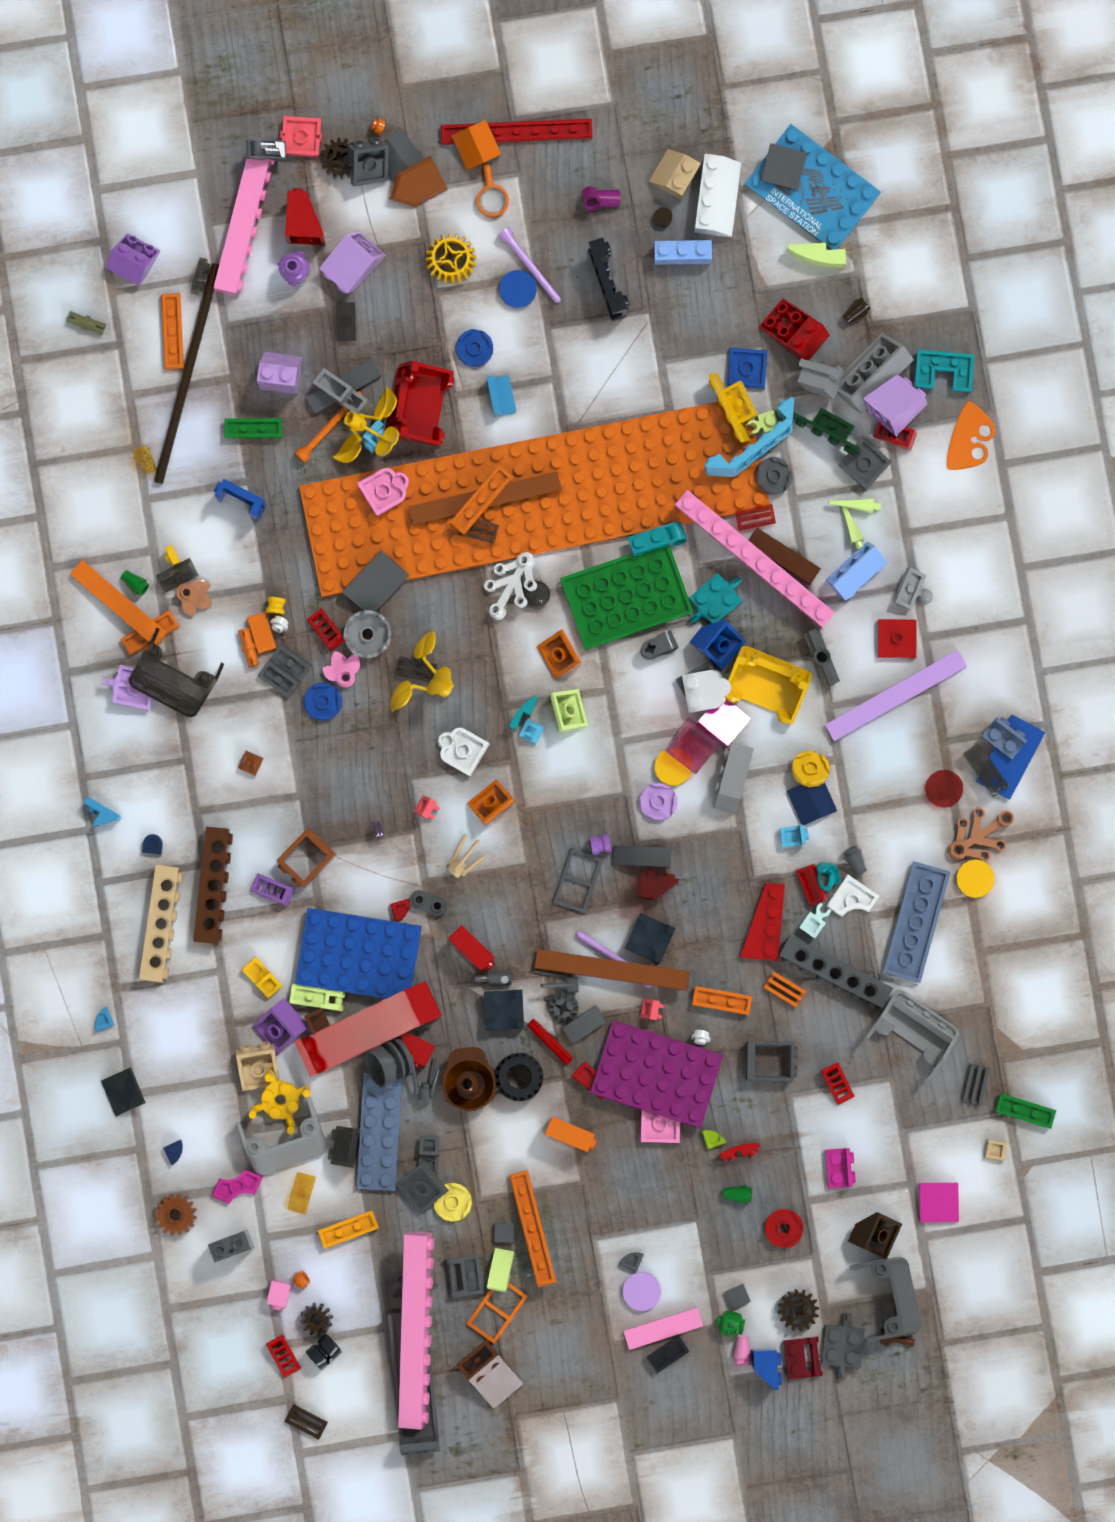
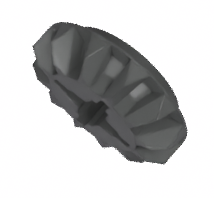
M559 992L549 1000L548 1012L551 1018L557 1022L566 1023L573 1020L578 1014V1001L570 993ZM566 1000V1007L569 1010H564L560 1014V1008L557 1005H562Z

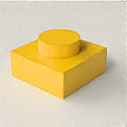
M172 545L165 547L167 553L164 556L168 564L172 563L174 568L181 565Z

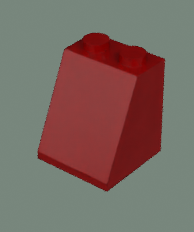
M293 188L292 191L288 190L285 230L287 244L325 246L324 233L307 191L301 188Z

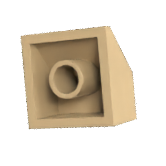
M667 149L651 176L649 183L682 200L699 172L701 163L686 154Z

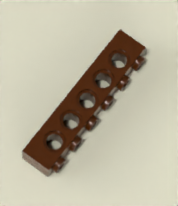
M206 826L193 942L218 945V941L222 940L223 929H220V921H224L225 910H222V902H226L227 891H224V883H228L229 879L226 865L230 864L231 853H228V847L233 843V834L230 833V829ZM218 842L222 843L223 850L215 853L213 845ZM216 861L220 862L221 869L213 872L211 864ZM211 881H217L219 883V887L216 891H211L209 889V883ZM209 900L216 901L217 906L214 910L207 909L206 905ZM207 919L214 920L215 925L212 929L205 928L204 923Z

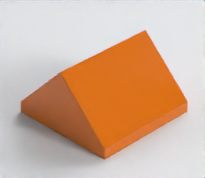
M486 119L451 135L467 170L501 155Z
M563 629L537 646L555 679L581 666V661Z
M496 779L472 798L467 805L484 826H487L513 805L515 800Z

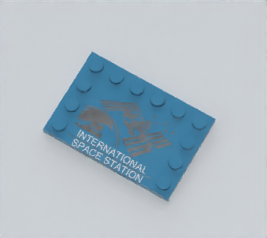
M790 124L775 144L807 153L798 190L760 181L767 155L746 181L745 186L818 241L826 243V247L830 250L838 249L880 195L881 191Z

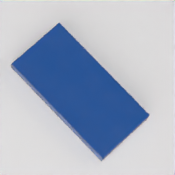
M1012 714L1008 720L1009 726L1013 730L1018 729L1026 735L1024 738L1027 742L1012 760L994 747L976 780V783L1008 800L1011 799L1046 733Z

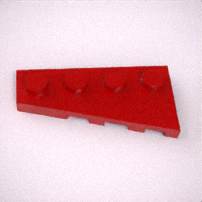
M765 883L740 958L778 961L785 884Z

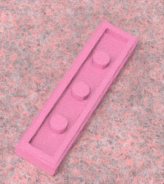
M696 1307L623 1332L628 1348L631 1350L702 1327L703 1324Z

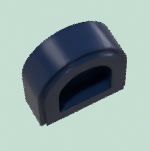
M155 834L146 836L143 841L142 853L162 855V839Z

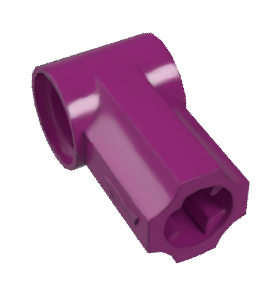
M589 186L584 188L581 193L584 206L589 211L597 210L599 207H619L621 202L619 189L597 190L595 187Z

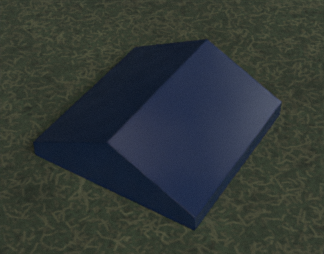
M825 782L817 787L799 785L787 791L803 826L837 811Z

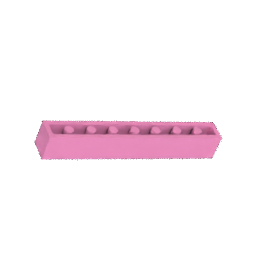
M246 159L214 284L215 292L237 297L238 292H242L244 281L241 280L243 274L247 273L248 263H246L247 256L252 254L253 245H251V240L257 234L258 227L255 225L257 219L260 220L262 215L260 205L261 201L265 202L267 195L265 186L266 183H270L272 173L269 170L271 165L274 166L275 160Z

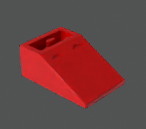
M784 298L781 299L759 325L761 330L799 360L805 359L809 361L830 336L823 324Z

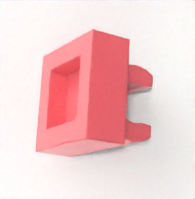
M423 795L414 812L424 818L434 819L435 817L431 815L433 808L440 810V807L436 805V801Z
M643 999L640 1018L661 1019L662 1015H658V1009L664 1008V1005L659 1004L660 1001Z

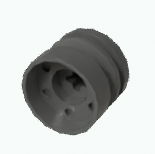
M394 1038L383 1043L382 1046L378 1045L365 1051L364 1059L367 1071L374 1083L381 1088L394 1083L396 1079L400 1080L413 1074L414 1064L411 1054L399 1038Z

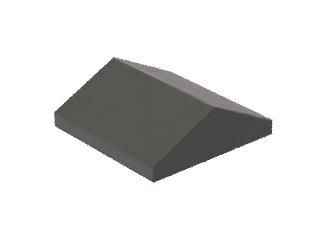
M403 130L384 141L389 145L388 175L393 182H395L398 172L424 159Z

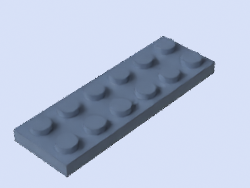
M913 861L883 973L921 983L950 871Z
M364 1072L357 1189L396 1191L402 1079H396L394 1083L381 1088L374 1083L369 1073Z

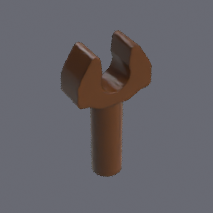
M901 1336L879 1342L887 1347L893 1342L913 1347L915 1339Z

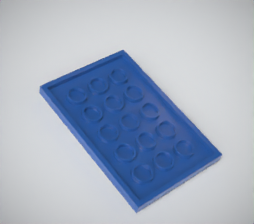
M307 908L295 984L387 999L412 987L422 926Z

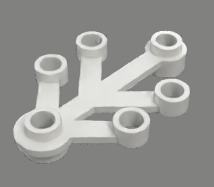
M521 553L516 561L505 565L501 563L496 564L494 572L498 576H504L506 572L515 569L516 571L513 575L497 581L487 580L485 582L484 588L490 593L506 586L498 602L489 609L490 615L495 620H501L505 617L506 609L504 606L514 589L516 594L514 603L519 608H524L527 605V599L524 597L520 580L523 573L526 578L524 587L530 592L537 588V583L534 581L532 574L535 558L531 553ZM503 567L502 571L498 572V569ZM533 583L532 587L528 588V585ZM493 584V587L488 589L489 585Z

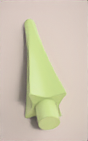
M874 498L828 501L830 505L848 507L867 513H872L873 510H880L881 503L874 502Z
M841 506L851 546L855 544L858 550L863 546L864 537L853 521L847 507Z

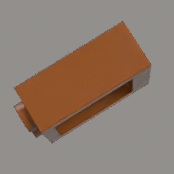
M308 827L276 861L279 863L277 867L284 874L288 872L293 876L291 881L297 887L302 885L306 888L337 854ZM308 837L327 857L303 880L284 860Z

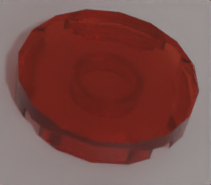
M938 770L931 774L926 781V797L936 807H951L958 803L962 797L963 782L953 771Z

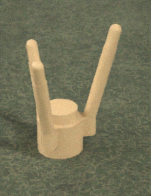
M466 834L463 835L452 859L448 862L449 867L447 870L458 879L461 875L464 877L471 869L485 859V856H482L464 869L467 866L464 862L480 843V840H476L462 859L456 860L467 838Z

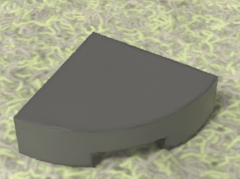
M638 1252L630 1253L621 1259L619 1265L637 1272L644 1254Z

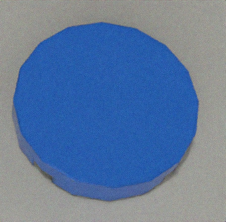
M515 270L507 273L502 278L499 292L505 304L518 309L532 303L536 296L537 287L535 280L530 274L525 271Z
M476 329L464 332L458 338L456 344V354L459 360L469 367L485 365L493 355L491 337L486 332Z
M317 683L306 692L304 706L312 718L319 721H327L333 719L339 713L342 707V698L340 692L333 685Z

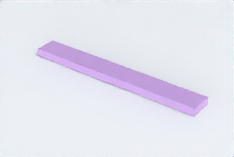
M958 650L824 726L835 742L961 671L967 665Z

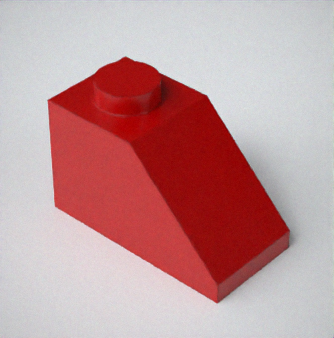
M409 1032L400 1035L402 1042L413 1056L415 1066L419 1069L421 1065L426 1067L436 1046Z

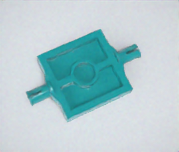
M716 573L689 597V600L697 609V612L689 620L693 624L702 617L711 624L723 620L743 602L735 591V588L743 582L741 578L737 576L729 583Z

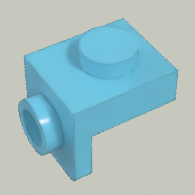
M803 825L779 829L782 848L805 845L806 840H809L808 829H804Z

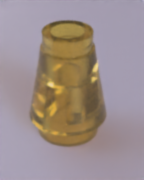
M146 445L132 452L133 458L147 474L157 469L150 448H147Z

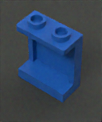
M225 479L222 482H218L214 489L215 497L220 503L224 496L229 494L251 505L249 515L251 519L257 522L267 506L263 498Z

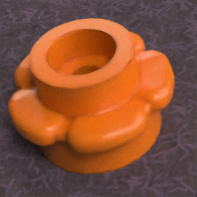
M381 117L373 120L370 130L373 131L374 135L382 134L385 121L381 120Z
M303 1270L294 1273V1284L298 1288L305 1289L310 1284L308 1275Z

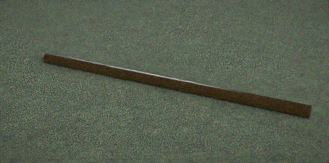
M211 264L154 482L158 484H163L213 298L219 264Z

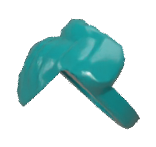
M820 862L815 866L818 872V884L822 890L829 891L833 885L840 883L841 877L838 868L833 863ZM822 874L828 875L826 887L821 882Z

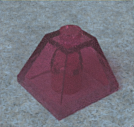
M688 717L674 735L666 752L697 774L720 744L694 720Z

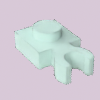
M822 903L817 905L816 914L814 915L809 912L799 928L813 938H816L826 924L822 918L828 916L831 912L828 909L826 913H821Z

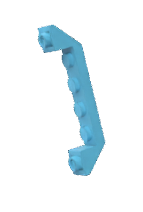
M790 397L788 400H783L778 405L777 413L782 421L778 422L773 430L769 433H764L755 444L747 446L744 452L739 456L733 457L730 463L720 454L710 457L704 465L705 474L707 476L735 477L793 432L794 398Z

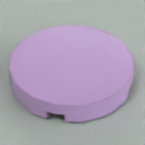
M652 783L647 786L639 798L642 813L654 821H663L669 818L677 807V796L674 790L664 783Z
M634 1273L624 1282L622 1289L623 1298L627 1305L634 1310H649L660 1299V1284L649 1273Z

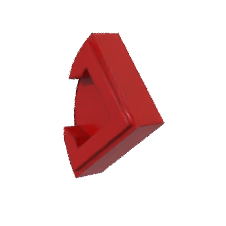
M409 899L390 904L395 922L401 921L408 913Z

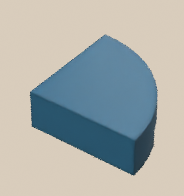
M107 1007L103 1008L96 1017V1032L115 1025Z

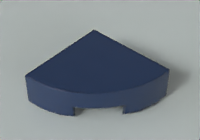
M181 1139L163 1147L171 1165L175 1164L181 1157L183 1151Z

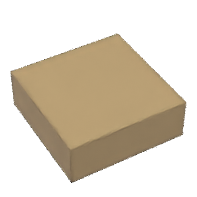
M987 1139L984 1158L1004 1161L1007 1142Z

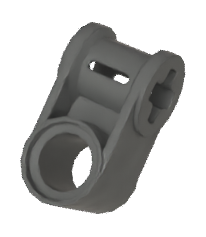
M665 631L644 642L641 648L642 657L646 660H652L678 649L679 646L672 631ZM647 646H649L650 649L654 648L652 654L650 652H646Z

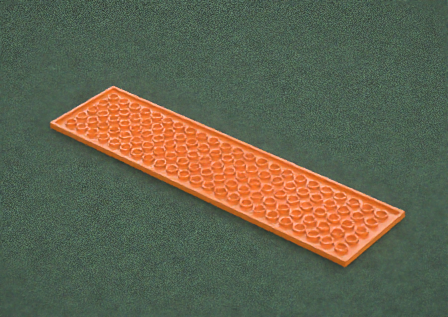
M718 402L389 467L395 473H404L409 479V484L405 489L406 497L404 501L378 517L373 513L359 490L357 483L379 470L299 485L321 597L343 594L342 590L380 550H383L409 574V577L405 580L407 581L517 559L524 552L537 555L632 536L679 521L682 525L691 524L694 522L674 507L687 490L719 517L770 508L768 494L758 487L755 480V469L761 462L760 458L735 477L707 476L705 474L704 465L710 457L720 454L730 463L731 459L741 455L747 446L755 444L757 442L756 436H749V433L754 428L751 425L745 427L748 421L743 423L750 441L741 443L734 435L735 430L732 424L726 419L724 408ZM498 465L513 476L510 482L555 471L558 472L562 491L487 508L465 535L449 524L453 517L413 526L409 506L476 491Z

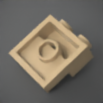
M261 1042L257 1047L242 1045L236 1050L242 1091L265 1088L269 1084V1082L265 1081V1074L269 1069L274 1072L276 1080H280L274 1044Z

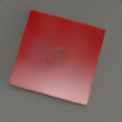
M878 619V658H916L917 620Z

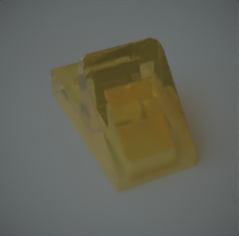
M297 1172L289 1199L288 1210L303 1214L307 1213L316 1176Z

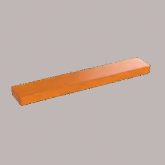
M81 560L70 573L72 577L155 648L167 636L168 633L85 561Z
M528 1170L511 1174L509 1177L537 1287L557 1283Z

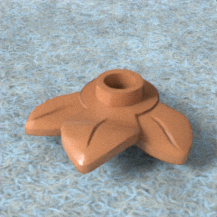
M194 580L190 584L183 583L177 587L176 596L181 601V608L187 615L194 616L196 608L206 609L212 606L209 596L205 593L211 586L207 581ZM184 589L189 591L188 596L183 595Z

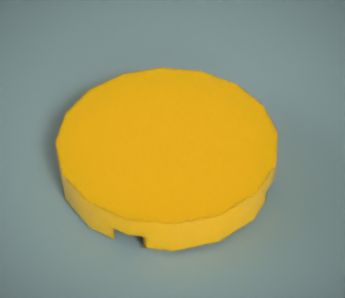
M668 748L657 756L654 771L662 783L669 786H678L689 779L692 773V761L685 751L679 748Z
M810 750L803 751L795 757L791 771L795 780L801 785L817 787L827 780L830 766L825 756Z
M969 860L962 864L956 875V883L959 890L971 898H979L988 894L993 888L995 881L994 872L991 867L980 860Z

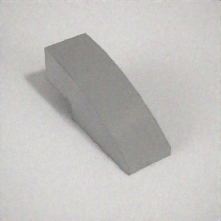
M325 368L313 381L316 387L349 412L354 411L357 414L362 413L366 415L373 406L368 399Z

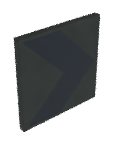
M131 1067L101 1080L115 1116L146 1103Z

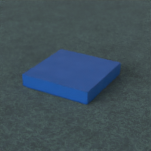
M730 348L727 386L742 381L745 388L765 389L768 350Z

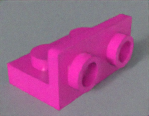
M850 1148L825 1150L828 1188L853 1187L852 1183H856L855 1171H851V1164L854 1163V1153L850 1152Z

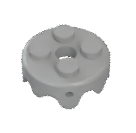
M372 610L355 613L348 619L344 628V640L348 649L353 654L363 658H373L382 654L389 646L392 637L391 626L388 620L380 613ZM366 628L373 631V637L369 640L364 639L362 636V632Z

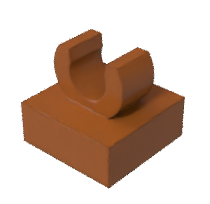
M245 751L238 768L256 776L264 758Z

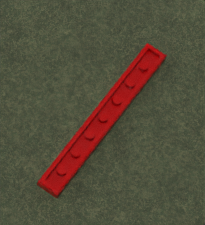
M592 119L488 123L496 143L593 139ZM477 123L441 125L442 145L455 144L451 135Z

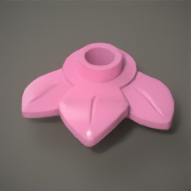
M335 651L331 657V666L323 667L325 677L330 681H336L341 687H350L355 681V674L360 669L359 657L353 654L347 659L343 654ZM348 675L349 680L344 682L342 676Z

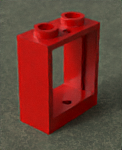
M462 925L448 938L481 972L484 970L488 972L495 965L493 961L495 957Z

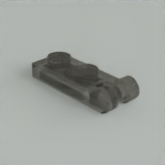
M979 743L962 754L993 798L1002 789L1006 790L1009 788L1008 783L1001 776ZM996 779L998 783L992 786L990 781Z

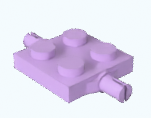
M119 665L115 679L103 677L101 684L113 687L111 703L150 710L151 701L154 696L166 698L165 694H167V690L156 688V672Z

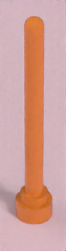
M342 407L305 447L298 448L294 452L295 456L303 463H306L310 459L311 451L349 411Z

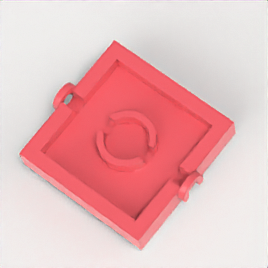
M283 117V131H280V139L286 141V155L319 157L320 142H322L321 118Z

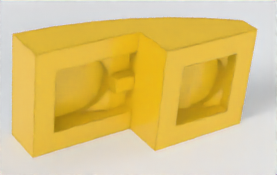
M256 956L241 968L268 999L282 987V984Z

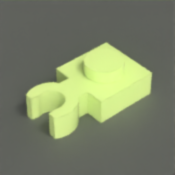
M771 410L754 417L755 420L748 421L745 427L751 425L754 428L749 433V436L755 435L759 430L763 435L773 430L778 420L774 411Z

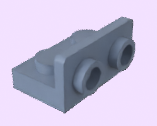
M996 717L981 737L1012 760L1027 742L1024 738L1026 735L1018 729L1013 730L1009 726L1010 723L1003 717L1000 719Z

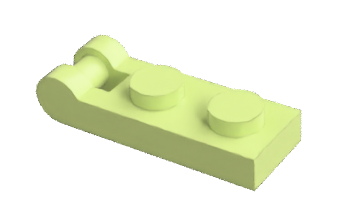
M292 984L289 1003L343 1011L342 1001L345 998L346 992ZM330 996L335 997L334 1004L329 1003Z

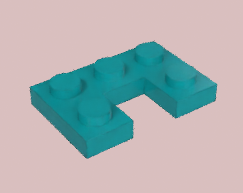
M918 349L914 388L933 390L935 371L953 373L952 392L971 393L975 354Z

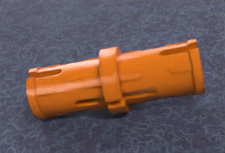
M250 628L238 630L243 646L241 649L245 653L248 668L260 665Z

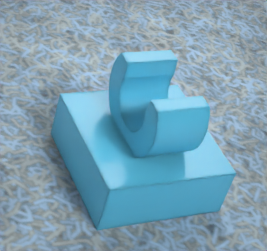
M527 719L519 737L537 744L544 726Z

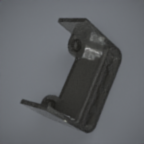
M156 627L129 677V684L132 688L187 717H194L218 681L224 663H220L213 675L206 671H199L192 678L160 661L163 652L158 645L154 644L160 630Z

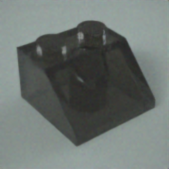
M336 1126V1129H332L331 1140L334 1141L333 1148H329L328 1160H331L330 1164L354 1168L360 1129Z

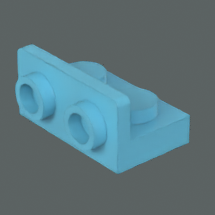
M377 420L370 429L383 436L384 424ZM367 431L363 435V446L370 453L375 452L376 442L380 438Z

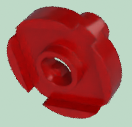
M779 1209L772 1212L765 1222L767 1239L778 1247L788 1248L794 1246L800 1241L803 1234L802 1219L797 1213L788 1209ZM781 1223L789 1225L788 1233L779 1232Z

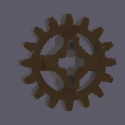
M340 137L337 139V142L331 139L330 146L324 145L326 151L321 150L320 152L324 156L320 158V162L324 163L322 169H327V175L333 173V179L337 175L340 176L341 180H343L344 175L350 178L351 166L348 167L347 163L348 145H353V142L348 144L347 138L344 142H341ZM333 151L332 157L328 160L329 153ZM341 156L344 161L340 162L337 157Z
M797 1289L794 1290V1294L788 1291L787 1298L781 1297L784 1301L783 1304L778 1303V1306L782 1307L781 1310L777 1311V1314H782L779 1320L786 1321L785 1327L791 1325L792 1331L798 1327L801 1332L803 1326L810 1329L808 1324H815L813 1318L819 1317L815 1313L816 1310H819V1307L814 1306L817 1299L811 1300L812 1294L809 1293L806 1296L805 1290H802L801 1294L798 1293ZM795 1297L803 1298L800 1302H793L791 1300ZM808 1303H809L810 1306H811V1314H810V1315L807 1313V1309H806ZM786 1305L790 1308L788 1318L785 1313ZM801 1305L803 1313L795 1315L794 1307H800ZM803 1318L805 1320L803 1323H793L796 1319Z

